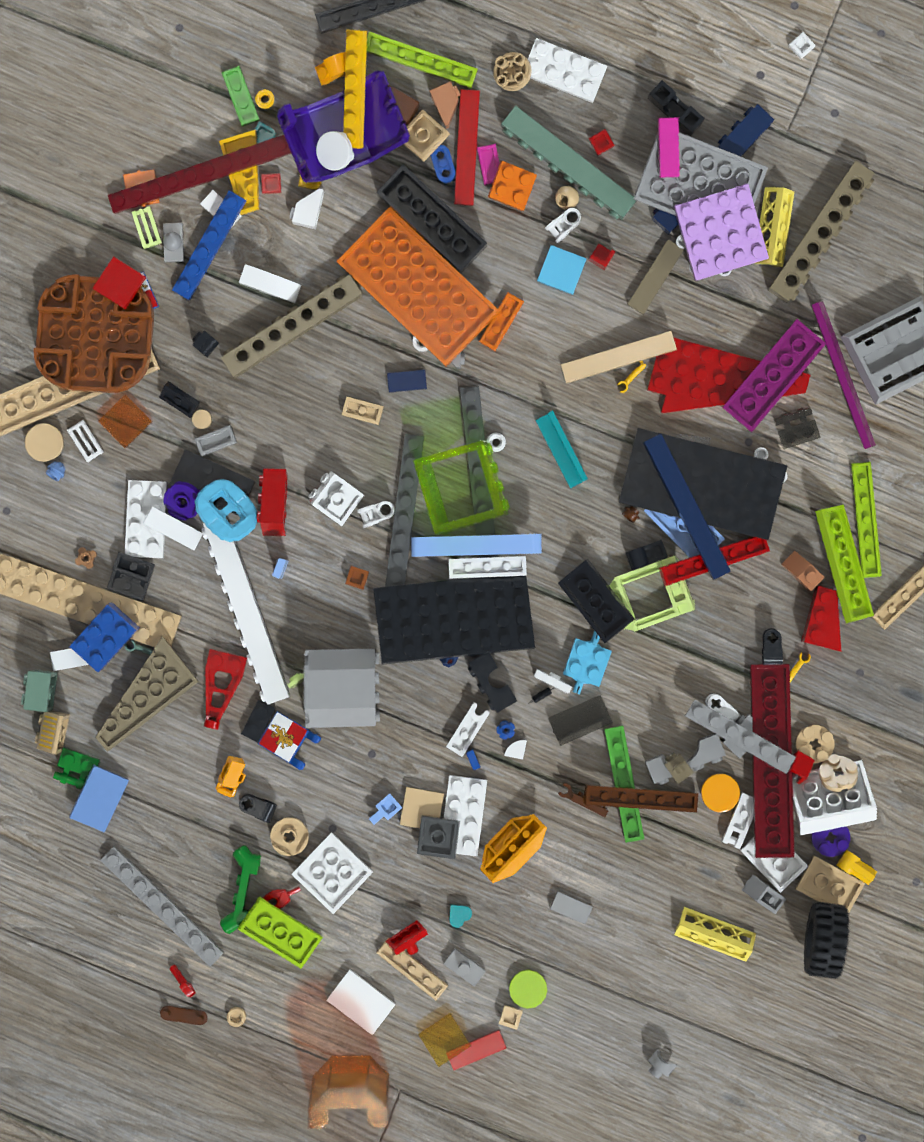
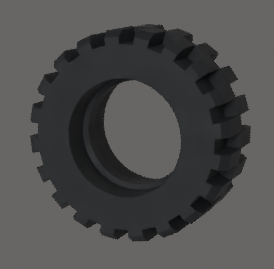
M816 902L811 906L804 941V970L809 976L836 979L843 972L849 940V912L844 905Z

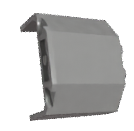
M375 649L305 650L304 710L306 728L376 726V722H380V710H376V703H379V692H375V684H379V672H375V664H379V653H375Z

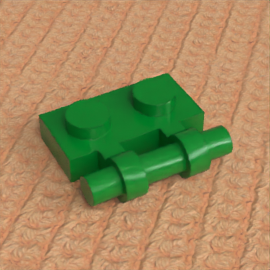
M64 747L57 765L64 768L63 773L55 771L53 779L59 780L62 784L74 785L77 789L82 790L93 764L99 766L101 759ZM70 771L79 773V779L69 776Z

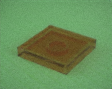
M126 394L98 420L125 449L152 423L148 416Z

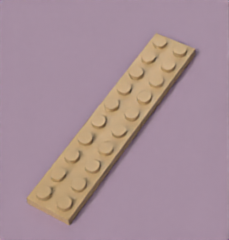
M152 349L149 368L145 375L160 370ZM44 376L0 394V437L103 393L64 390L53 385Z
M0 554V594L88 625L107 604L112 602L140 627L130 639L156 647L163 636L172 646L182 616L11 556Z

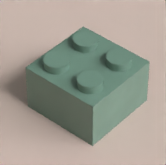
M31 670L28 671V674L24 675L23 685L26 686V691L22 694L21 705H24L23 710L53 711L58 672Z

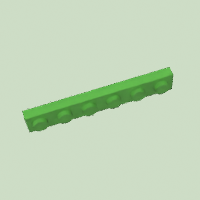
M624 726L606 728L604 731L614 785L620 788L635 789ZM619 807L625 843L643 840L644 834L639 808Z

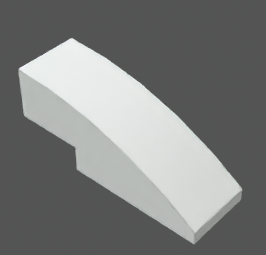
M246 264L239 280L241 285L292 303H296L301 288L300 284Z

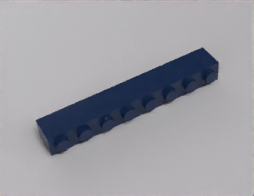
M758 104L754 108L752 106L749 107L743 114L746 117L741 122L739 120L736 121L730 128L732 132L728 136L726 134L723 135L717 142L719 144L717 148L740 157L743 156L775 120ZM655 209L652 212L654 214L652 220L668 235L678 226L677 216L659 209Z

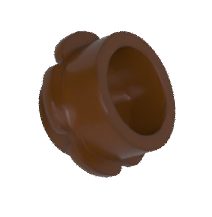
M633 506L624 508L622 515L627 520L634 523L637 519H640L638 516L639 511Z

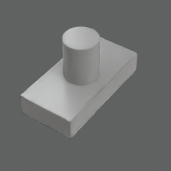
M456 948L453 949L443 963L474 987L486 972L485 969Z

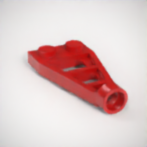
M210 649L205 667L206 719L204 727L219 729L220 720L244 676L247 663L246 657ZM217 671L231 674L232 680L226 689L216 687L215 673ZM214 692L225 695L220 708L212 706V694ZM215 717L216 721L210 720V718Z

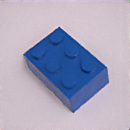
M111 602L104 607L69 647L95 671L100 672L140 627Z

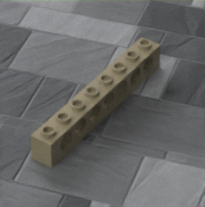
M855 160L768 289L769 292L786 303L790 299L794 301L800 292L797 290L799 285H804L810 277L808 272L811 268L815 269L821 261L818 257L822 252H827L831 246L830 239L832 236L837 237L842 227L840 224L842 221H847L852 215L853 211L850 210L852 206L860 203L864 197L861 193L865 188L869 189L874 182L872 177L875 173ZM851 181L858 182V190H854L851 188ZM840 197H846L849 204L847 206L841 205ZM829 213L837 214L838 221H831ZM818 229H825L827 237H820ZM808 245H814L817 252L815 254L809 253L807 250ZM797 261H804L806 268L804 270L799 269L796 264ZM792 276L795 279V285H788L786 277Z
M344 274L335 280L337 283L331 287L327 285L319 290L320 294L317 296L311 295L303 301L305 304L297 307V305L292 307L283 318L281 316L271 321L272 325L269 327H261L252 338L246 337L239 342L240 345L235 349L231 347L224 351V356L221 359L231 375L237 378L361 298L363 294L351 275L346 276ZM338 289L345 291V295L340 299L334 297V293ZM327 300L329 302L328 307L320 309L318 307L319 301ZM305 310L312 311V317L308 320L302 318V313ZM290 320L296 322V327L293 330L286 328V324ZM279 331V339L271 340V332ZM257 341L264 343V348L260 351L254 349V344ZM242 351L248 353V358L245 361H239L238 355Z

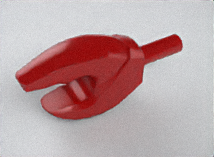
M298 886L290 891L286 889L273 890L262 898L266 901L275 898L277 904L274 906L282 909L290 902V896L301 891V888Z

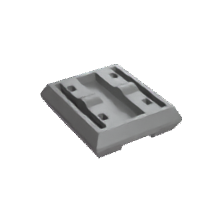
M922 296L840 336L875 405L924 381V371L915 376L911 373L913 369L924 364V300ZM915 308L917 309V314L888 328L887 322ZM881 325L884 328V331L858 344L854 341V339ZM904 374L908 375V380L880 392L878 387ZM886 376V379L889 381L884 382L883 377Z

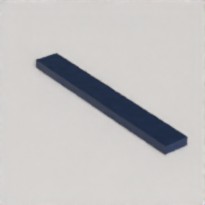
M662 434L643 442L712 580L731 572Z

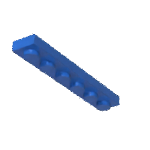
M230 190L228 191L172 291L187 300L191 299L247 200Z

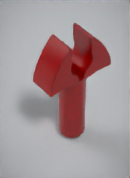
M172 965L169 970L180 984L179 988L187 997L191 998L196 994L194 987L186 981L177 966Z

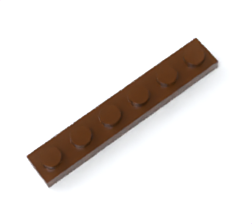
M585 785L584 805L697 813L699 793Z

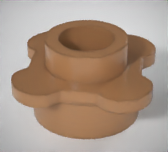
M81 547L78 550L79 555L75 559V563L78 566L84 565L86 568L91 569L94 566L93 562L97 553Z

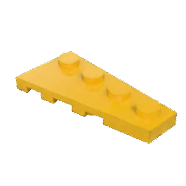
M252 130L220 140L219 143L223 155L257 144V131ZM258 165L229 175L233 192L247 200L240 215L259 210Z

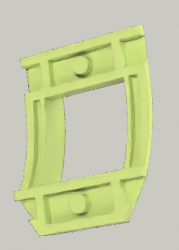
M672 556L614 577L609 586L635 618L623 584L659 572L660 567L678 562L679 560L676 556ZM683 580L666 586L673 607L638 620L635 618L624 630L628 629L635 632L695 610V599L692 600L686 581Z

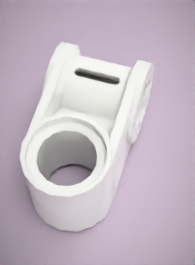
M569 208L549 223L545 229L549 230L556 238V242L559 243L579 225L581 214L577 209ZM575 213L578 219L575 222H569L567 220L568 214Z
M383 501L358 509L357 512L360 513L364 523L363 528L393 517L395 506L391 502ZM388 504L391 507L389 515L382 514L381 508L383 505Z
M713 693L707 696L705 700L707 707L734 722L741 717L718 694ZM712 699L718 700L717 703L719 705L717 707L714 705L711 707L713 704L711 702Z

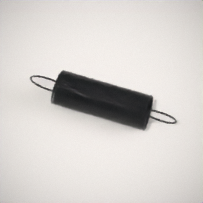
M549 687L531 697L532 700L537 703L552 694Z

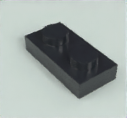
M169 381L164 385L159 396L160 399L189 418L196 412L200 401Z
M258 700L241 734L259 742L276 708Z

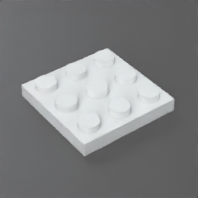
M331 832L292 875L334 914L373 871Z

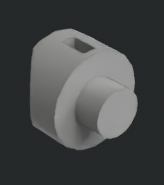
M659 1049L648 1060L652 1065L649 1072L657 1079L662 1074L669 1077L677 1064L667 1063L662 1058Z

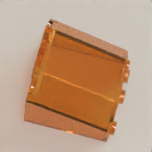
M370 1055L331 1056L312 1078L308 1108L309 1128H322L327 1124L328 1108H367V1118L371 1126L377 1128L387 1127L390 1116L389 1073Z

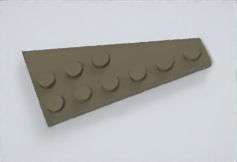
M163 636L95 737L107 752L198 682V679Z

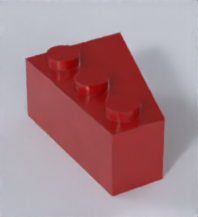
M263 469V475L259 476V487H262V493H258V505H261V511H257V523L261 525L263 536H286L285 518L287 515L288 480L286 469Z

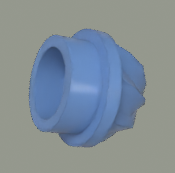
M53 462L47 466L46 474L53 480L59 481L60 478L64 477L65 466L63 463Z

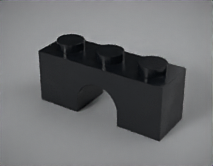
M663 80L649 93L648 100L667 117L678 118L679 127L690 137L704 122L705 118L692 106L688 107L676 96V92Z
M482 654L469 662L470 666L467 668L472 677L476 676L480 683L477 686L482 694L486 693L489 697L487 703L492 711L496 710L498 713L517 702L508 684L501 688H495L490 685L488 680L489 674L498 668L491 654Z

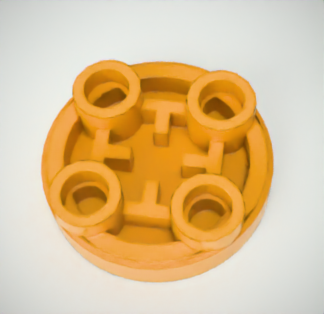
M717 773L704 781L701 788V797L709 809L715 812H726L737 804L740 797V789L737 782L731 776Z

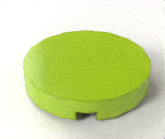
M530 969L522 970L511 979L509 986L510 996L514 1003L526 1009L535 1008L546 998V981L537 971Z

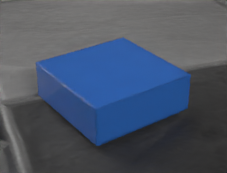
M474 750L467 751L466 754L472 769H479L480 764Z

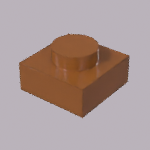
M351 566L345 584L364 590L369 571Z

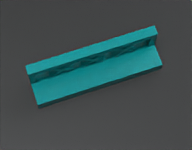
M551 411L547 415L535 420L569 488L571 489L588 480L554 412Z

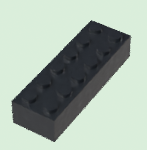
M403 164L377 191V196L391 207L460 274L487 247V242Z

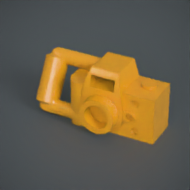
M228 756L218 778L216 786L218 793L229 798L235 796L240 783H243L246 776L243 771L245 762L242 758Z

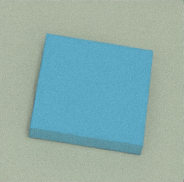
M551 245L537 282L573 295L587 258Z

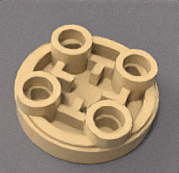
M510 52L499 56L495 60L494 79L504 90L517 91L529 82L532 73L531 64L521 53Z
M41 423L33 426L25 437L26 451L33 459L41 462L55 460L61 454L64 447L63 434L58 428L50 424Z

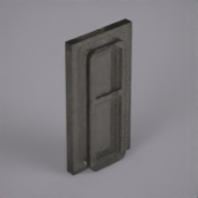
M601 695L548 718L560 746L613 723Z

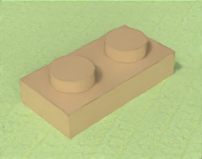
M346 397L342 416L379 425L384 406Z

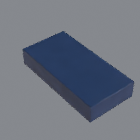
M425 370L387 373L389 393L427 389Z

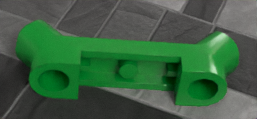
M246 845L233 852V857L242 868V874H238L236 886H239L238 894L235 893L233 898V905H236L235 910L220 921L222 929L227 934L236 931L250 911L244 909L250 875H257L259 873L261 855L252 854Z

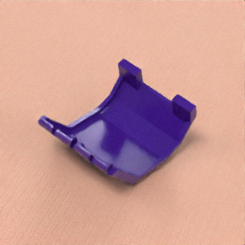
M375 71L366 76L363 148H352L354 159L343 169L328 170L323 167L317 158L316 146L323 134L332 131L343 132L345 90L298 109L292 110L291 105L287 104L278 110L277 118L304 182H321L369 164L409 141V131L406 124L402 123L404 119L398 105L395 106L396 100L391 87L388 88L389 82L384 71Z

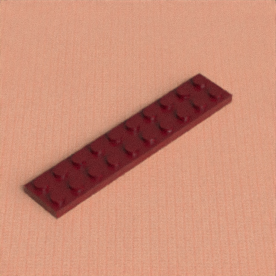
M790 664L750 665L753 733L792 755ZM752 755L755 858L794 857L792 772L789 769L786 774Z

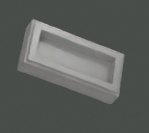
M231 425L194 438L201 457L237 443Z
M557 891L550 907L551 910L583 924H586L593 906Z

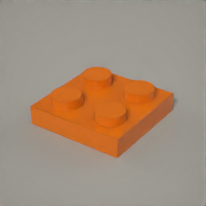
M500 161L488 198L524 211L537 175L505 161Z

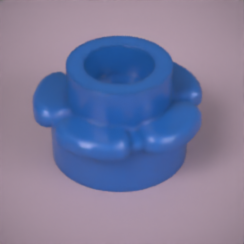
M504 720L497 726L496 732L502 739L512 738L515 734V726L512 722Z

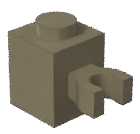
M673 752L665 758L666 762L663 764L678 784L694 773L680 753L675 754Z

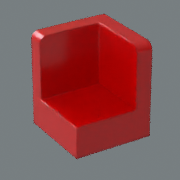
M598 243L588 261L605 270L616 251L613 249L611 251Z
M798 750L793 754L796 758L790 767V771L798 775L796 783L800 785L808 779L815 760Z

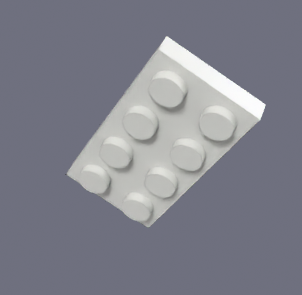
M536 38L528 57L532 68L531 79L591 103L594 102L607 69L606 65Z
M128 480L125 554L133 557L164 558L165 535L144 525L143 522L151 507L166 513V504L164 505L163 498L167 491V482Z
M449 775L444 818L460 821L456 854L478 857L487 780Z

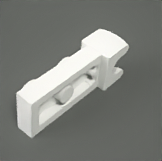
M475 702L471 705L446 746L461 757L465 754L490 711L485 710L482 715H477L475 713L477 703Z

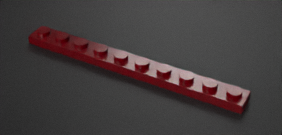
M281 135L109 194V202L113 213L117 214L292 153L285 136Z

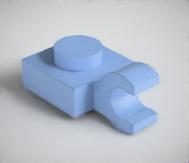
M389 793L375 805L378 811L369 820L373 825L383 817L389 820L402 807Z

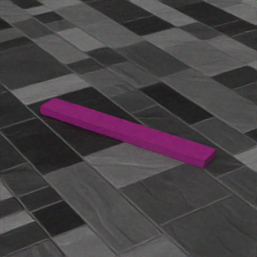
M824 302L812 304L863 447L865 449L876 445Z

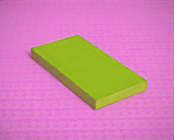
M260 896L238 927L239 931L302 969L323 938L322 935Z

